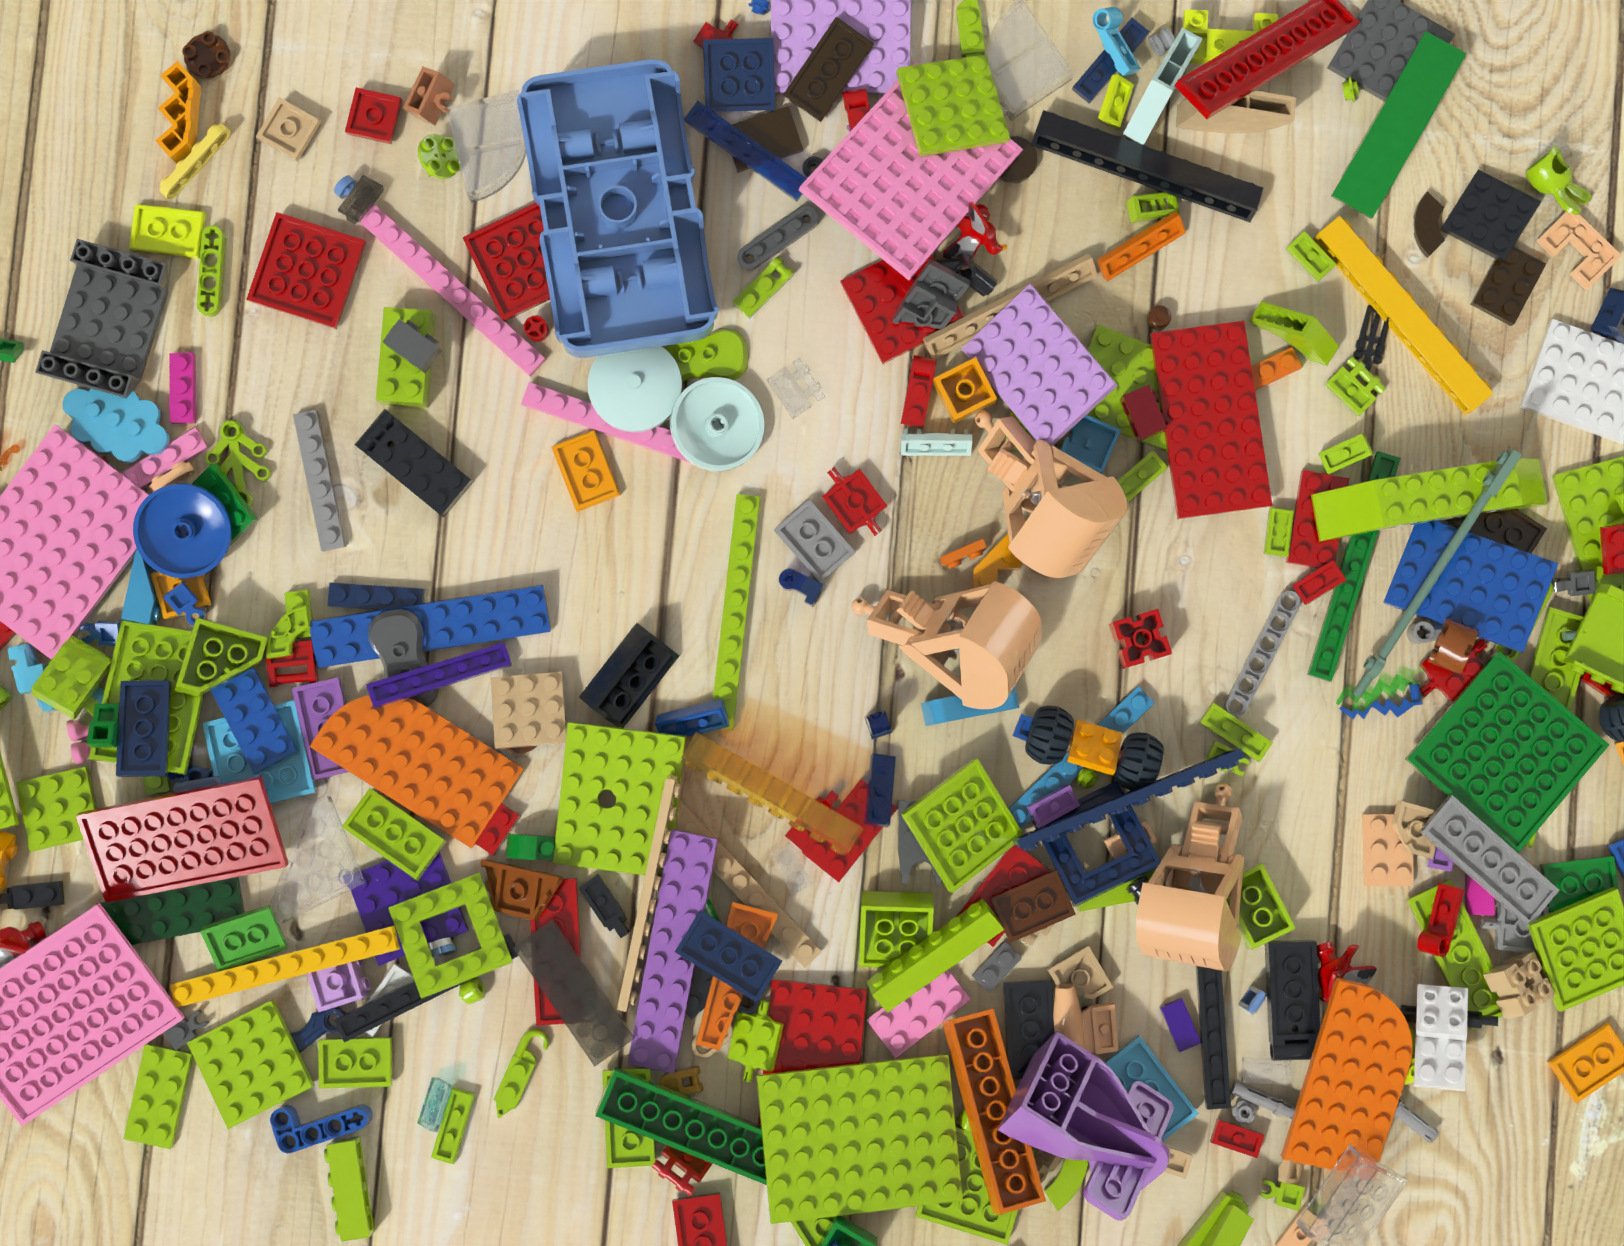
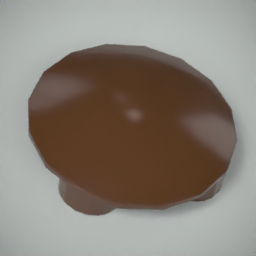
M210 31L193 37L182 50L187 68L194 75L202 78H214L221 75L228 68L231 60L227 43Z

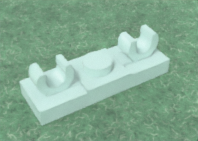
M905 429L904 434H901V455L971 456L972 434H968L967 429H964V434H955V429H951V434H922L921 429H917V434H908V429Z

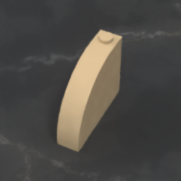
M1255 90L1209 119H1206L1185 99L1177 105L1176 128L1212 133H1252L1275 129L1295 120L1296 97Z

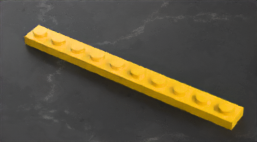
M394 925L170 984V989L176 1007H181L399 950L400 945Z

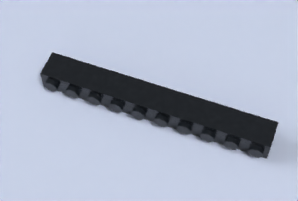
M1045 110L1042 112L1031 142V146L1249 223L1258 209L1264 189L1254 183L1243 181L1231 175L1212 170L1209 167L1192 163L1186 159L1175 157L1166 152L1155 150L1140 143L1124 139L1121 136L1104 132L1098 128L1087 126Z

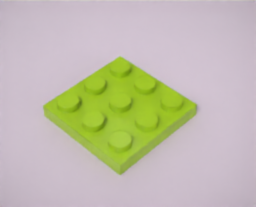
M81 767L16 782L30 852L84 840L76 815L79 812L97 809L89 767Z

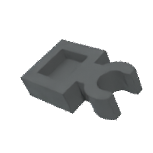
M202 1010L193 1012L189 1021L184 1017L183 1020L163 1032L175 1050L180 1049L187 1042L198 1036L195 1029H202L209 1024L208 1020L202 1022V1024L197 1022V1016L202 1013Z

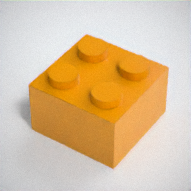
M976 357L933 379L932 384L953 424L995 404L997 401V397Z

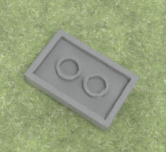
M810 499L774 529L776 534L820 583L856 553Z

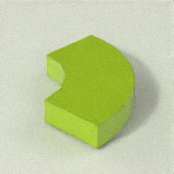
M309 605L294 608L281 617L269 635L266 647L267 659L292 655L296 638L311 628Z

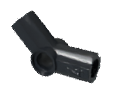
M962 253L955 258L935 260L970 280V287L983 297L988 296L997 284V280L977 265L969 254ZM962 267H969L965 270L960 269Z

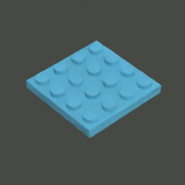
M294 700L277 704L275 707L299 752L258 774L252 772L225 717L202 723L213 775L220 776L222 784L262 776L270 804L317 793L315 780L312 779Z
M1139 1035L1104 1061L1119 1078L1126 1092L1134 1082L1141 1081L1172 1102L1174 1110L1162 1141L1166 1140L1199 1114Z

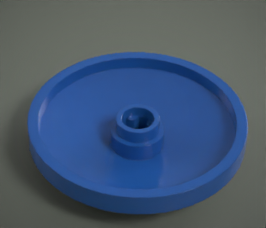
M175 483L157 489L141 503L133 522V537L140 555L153 569L174 578H193L209 572L225 557L231 544L232 524L225 506L213 493L194 484Z

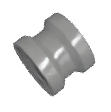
M1167 27L1160 29L1157 35L1152 34L1149 36L1148 41L1153 52L1158 57H1161L1165 54L1166 50L1171 48L1175 37Z

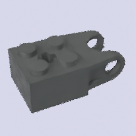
M898 801L897 848L902 884H908L910 871L914 864L917 862H927L932 867L935 884L941 885V878L900 814L916 801Z

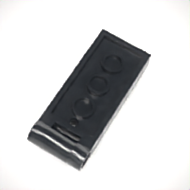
M386 409L379 414L354 444L442 517L447 515L474 482Z
M1314 940L1270 941L1264 945L1271 1060H1311L1320 1031L1317 943Z

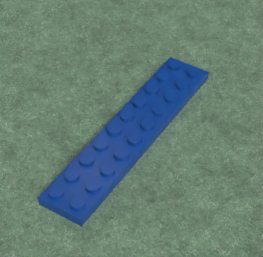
M543 584L317 619L310 622V634L317 668L379 659V656L373 650L368 640L369 624L377 615L396 609L408 610L420 620L423 627V652L551 632Z

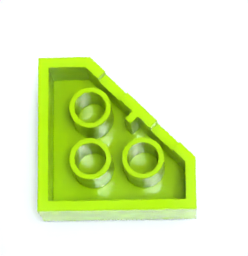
M196 618L175 691L199 697L259 665L268 637Z

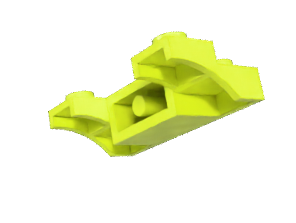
M1185 9L1183 13V28L1203 38L1190 63H1207L1276 22L1278 14L1254 13L1252 31L1208 29L1207 10Z

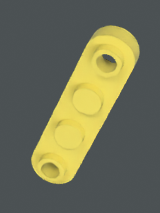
M223 124L211 126L207 136L192 147L191 153L185 159L177 163L176 169L170 176H166L161 181L160 193L167 199L176 197L226 143L231 131Z

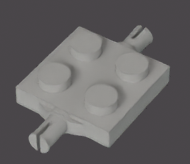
M1499 902L1495 920L1481 919V923L1490 924H1480L1481 929H1492L1495 931V949L1525 953L1534 951L1537 954L1528 926H1525ZM1546 906L1537 918L1549 914V907Z

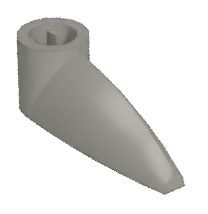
M1434 621L1418 622L1408 627L1407 637L1414 644H1422L1436 641L1438 635L1441 632H1445L1441 631L1443 624ZM1423 630L1424 635L1418 636L1417 631Z

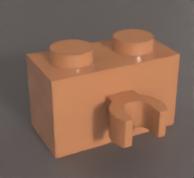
M422 66L403 109L417 119L436 126L442 111L445 113L450 111L445 107L447 101H455V98L450 95L455 84L440 72Z

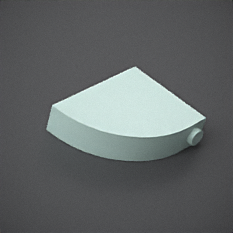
M1184 28L1181 29L1145 91L1123 133L1124 135L1144 145L1176 88L1174 85L1183 76L1203 38Z

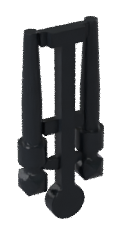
M1371 305L1367 306L1359 339L1355 345L1356 351L1353 353V357L1357 360L1361 359L1363 354H1365L1362 362L1366 365L1365 368L1368 371L1372 367L1369 361L1370 356H1374L1373 364L1379 365L1382 363V355H1384V345L1389 327V317H1387V320L1384 321L1380 338H1375L1380 315ZM1374 312L1375 317L1369 337L1366 336L1370 313ZM1365 341H1368L1367 349L1363 350L1366 343ZM1373 343L1378 344L1376 345L1375 352L1372 351Z

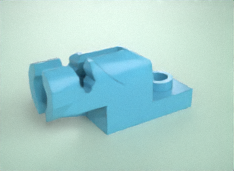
M31 644L7 648L9 660L18 661L15 666L11 667L17 690L20 694H32V686L48 664L41 663L37 665L39 661ZM37 698L43 712L58 711Z

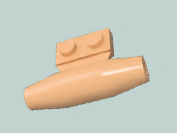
M1057 985L1055 987L1053 1010L1054 1032L1058 1031L1094 1054L1119 1051L1115 1004L1109 1002L1089 1005V1007L1081 1011L1075 985Z

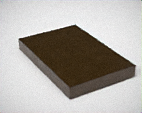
M789 106L723 127L737 173L803 152Z

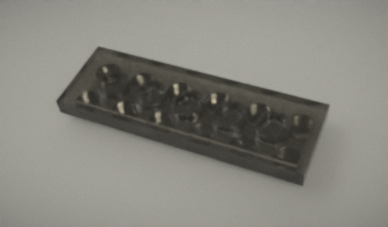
M554 919L513 947L594 1067L635 1039Z

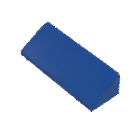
M718 699L658 714L655 726L658 733L689 737L729 727V721L723 699Z

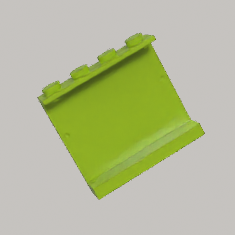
M1600 583L1563 662L1570 664V670L1582 675L1584 672L1591 674L1590 679L1603 685L1605 682L1612 684L1611 689L1621 694H1624V591L1615 586Z

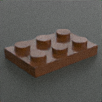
M1057 870L990 898L1009 943L1076 915Z

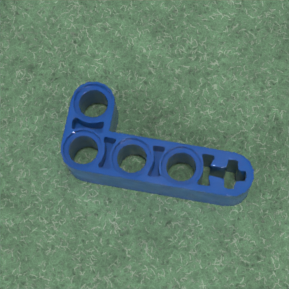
M360 1104L301 1124L296 1109L291 1105H283L273 1111L270 1117V1124L278 1148L283 1153L288 1154L360 1130L370 1123L373 1113L369 1106ZM280 1112L287 1114L288 1123H283L280 1120ZM355 1115L364 1116V1119H356L350 1123V1119ZM333 1119L340 1121L341 1130L333 1128ZM310 1127L318 1130V1138H313L309 1134ZM287 1135L295 1138V1146L287 1143Z

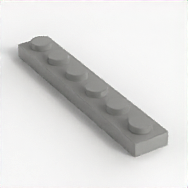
M317 410L293 414L321 551L325 552L346 547L319 413Z

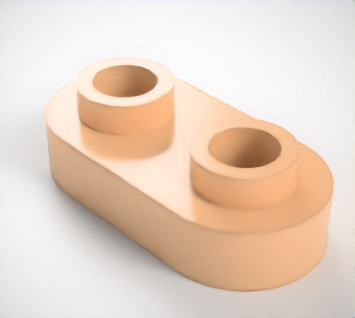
M184 461L176 463L171 467L172 470L170 472L154 477L149 488L154 492L166 485L182 483L195 473L191 463H184Z

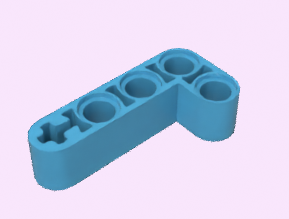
M1015 686L1005 703L993 709H976L963 706L962 699L957 695L921 703L925 726L1020 708Z

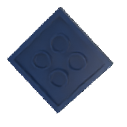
M773 38L703 40L706 112L775 110Z

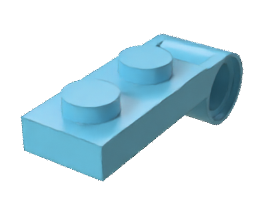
M1117 7L1098 9L1093 15V24L1100 35L1099 37L1103 42L1105 51L1111 55L1115 62V68L1122 76L1135 74L1141 67L1117 29L1123 20L1122 12ZM1107 15L1109 16V22L1106 20Z

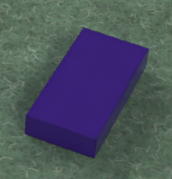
M1182 998L1159 1007L1178 1052L1201 1044Z

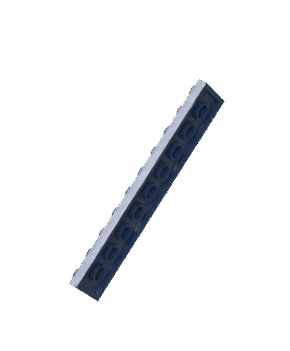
M1241 748L1229 750L1158 779L1155 783L1142 787L1137 791L1126 792L1013 838L1012 841L1015 848L1029 851L1038 847V842L1041 840L1051 842L1060 838V833L1063 831L1073 833L1083 829V823L1085 822L1095 824L1105 820V814L1111 813V815L1120 814L1129 810L1127 805L1139 806L1151 801L1149 796H1164L1173 792L1172 787L1174 786L1183 788L1195 783L1194 778L1196 777L1201 779L1217 774L1216 769L1218 768L1223 770L1235 767L1240 764L1238 760L1245 758Z

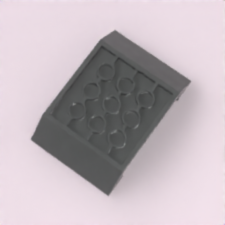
M77 239L70 259L77 266L50 352L42 350L35 373L127 399L142 379L168 295V264Z

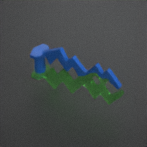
M1396 674L1389 686L1378 679L1372 693L1366 691L1363 693L1361 698L1366 702L1362 709L1354 703L1351 710L1344 707L1339 709L1353 720L1357 714L1362 719H1365L1372 707L1384 716L1391 710L1396 717H1399L1413 706L1423 704L1419 687L1420 681L1411 682ZM1407 685L1410 687L1412 703L1405 697L1399 707L1389 699L1386 700L1383 706L1377 701L1382 691L1393 698L1398 688L1404 693ZM1344 687L1336 704L1339 705L1346 696L1356 703L1360 698Z

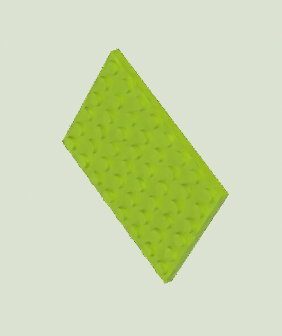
M947 1053L756 1075L771 1224L963 1201L949 1056Z

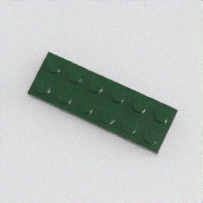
M239 877L100 903L131 945L198 933L202 926L245 913Z

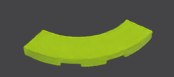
M1064 1158L1057 1176L1043 1189L1057 1211L1063 1208L1078 1191L1086 1174L1088 1160Z

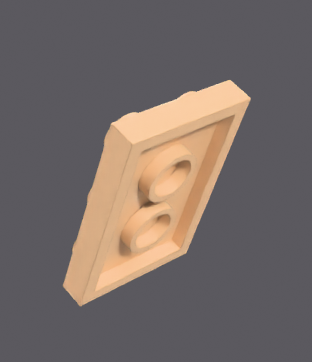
M1362 814L1364 886H1414L1413 854L1406 851L1392 825L1394 814Z

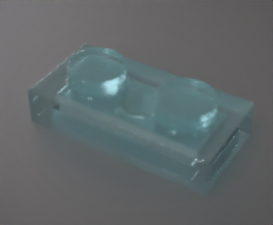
M432 1077L417 1124L431 1132H438L451 1095L452 1085L440 1078Z

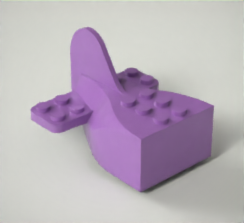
M1056 1031L1033 1055L997 1130L1015 1140L1058 1157L1072 1160H1089L1091 1174L1083 1192L1085 1199L1115 1220L1122 1221L1131 1214L1140 1190L1160 1176L1168 1166L1170 1152L1167 1145L1162 1141V1137L1174 1107L1167 1097L1141 1081L1134 1082L1126 1092L1119 1078L1107 1064Z

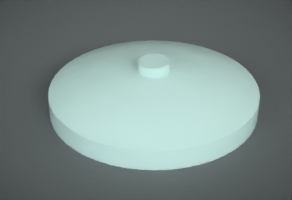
M662 346L597 356L588 376V394L595 411L607 424L625 432H645L666 422L671 417L673 406L682 393V379L678 365L671 354Z
M710 377L691 384L681 393L671 412L670 430L677 449L690 463L709 471H728L747 462L759 448L764 434V416L757 399L745 386L731 379Z

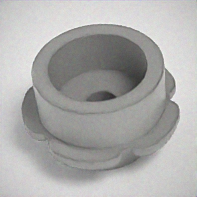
M1246 1100L1238 1101L1232 1108V1115L1235 1116V1120L1240 1124H1245V1122L1251 1123L1255 1118V1106Z

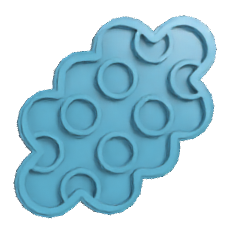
M73 389L63 399V410L73 418L71 424L73 437L81 443H91L93 448L100 454L107 455L113 453L121 462L131 463L138 460L143 452L150 455H158L169 445V434L159 425L161 420L159 407L149 400H140L139 396L133 391L126 399L94 389H90L89 392L83 389Z

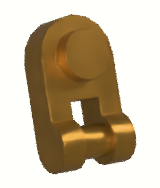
M699 1066L677 1070L674 1074L666 1073L659 1081V1085L684 1095L704 1090L703 1084L699 1081ZM689 1077L690 1085L684 1086L682 1078Z

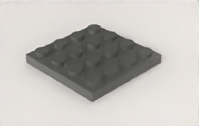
M1367 0L1356 18L1360 23L1351 32L1347 33L1327 69L1348 81V77L1351 76L1352 82L1357 81L1358 87L1385 101L1425 31L1449 44L1455 33L1398 0Z

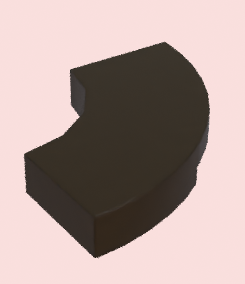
M1428 191L1418 202L1413 216L1414 238L1419 249L1427 258L1445 241L1438 225L1439 216L1444 206Z

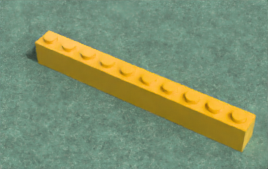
M1338 216L1313 238L1320 248L1337 264L1336 267L1367 303L1377 311L1380 318L1386 321L1387 317H1389V328L1464 415L1473 412L1494 394L1490 390V384L1476 374L1473 364L1465 361L1460 355L1459 348L1444 337L1445 333L1438 325H1434L1431 322L1427 311L1422 307L1419 308L1413 301V295L1398 284L1399 280L1392 272H1388L1385 269L1381 258L1376 254L1373 255L1368 249L1367 242L1353 232V227L1349 221Z

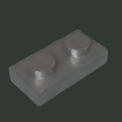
M1003 941L972 974V977L990 993L1022 958Z

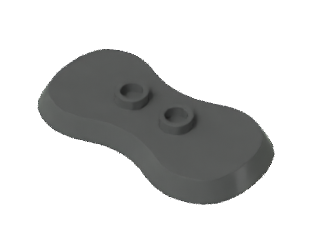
M396 609L383 612L371 620L368 627V640L382 661L384 679L428 666L422 650L423 627L415 614L408 610ZM439 689L410 698L428 707L436 700Z

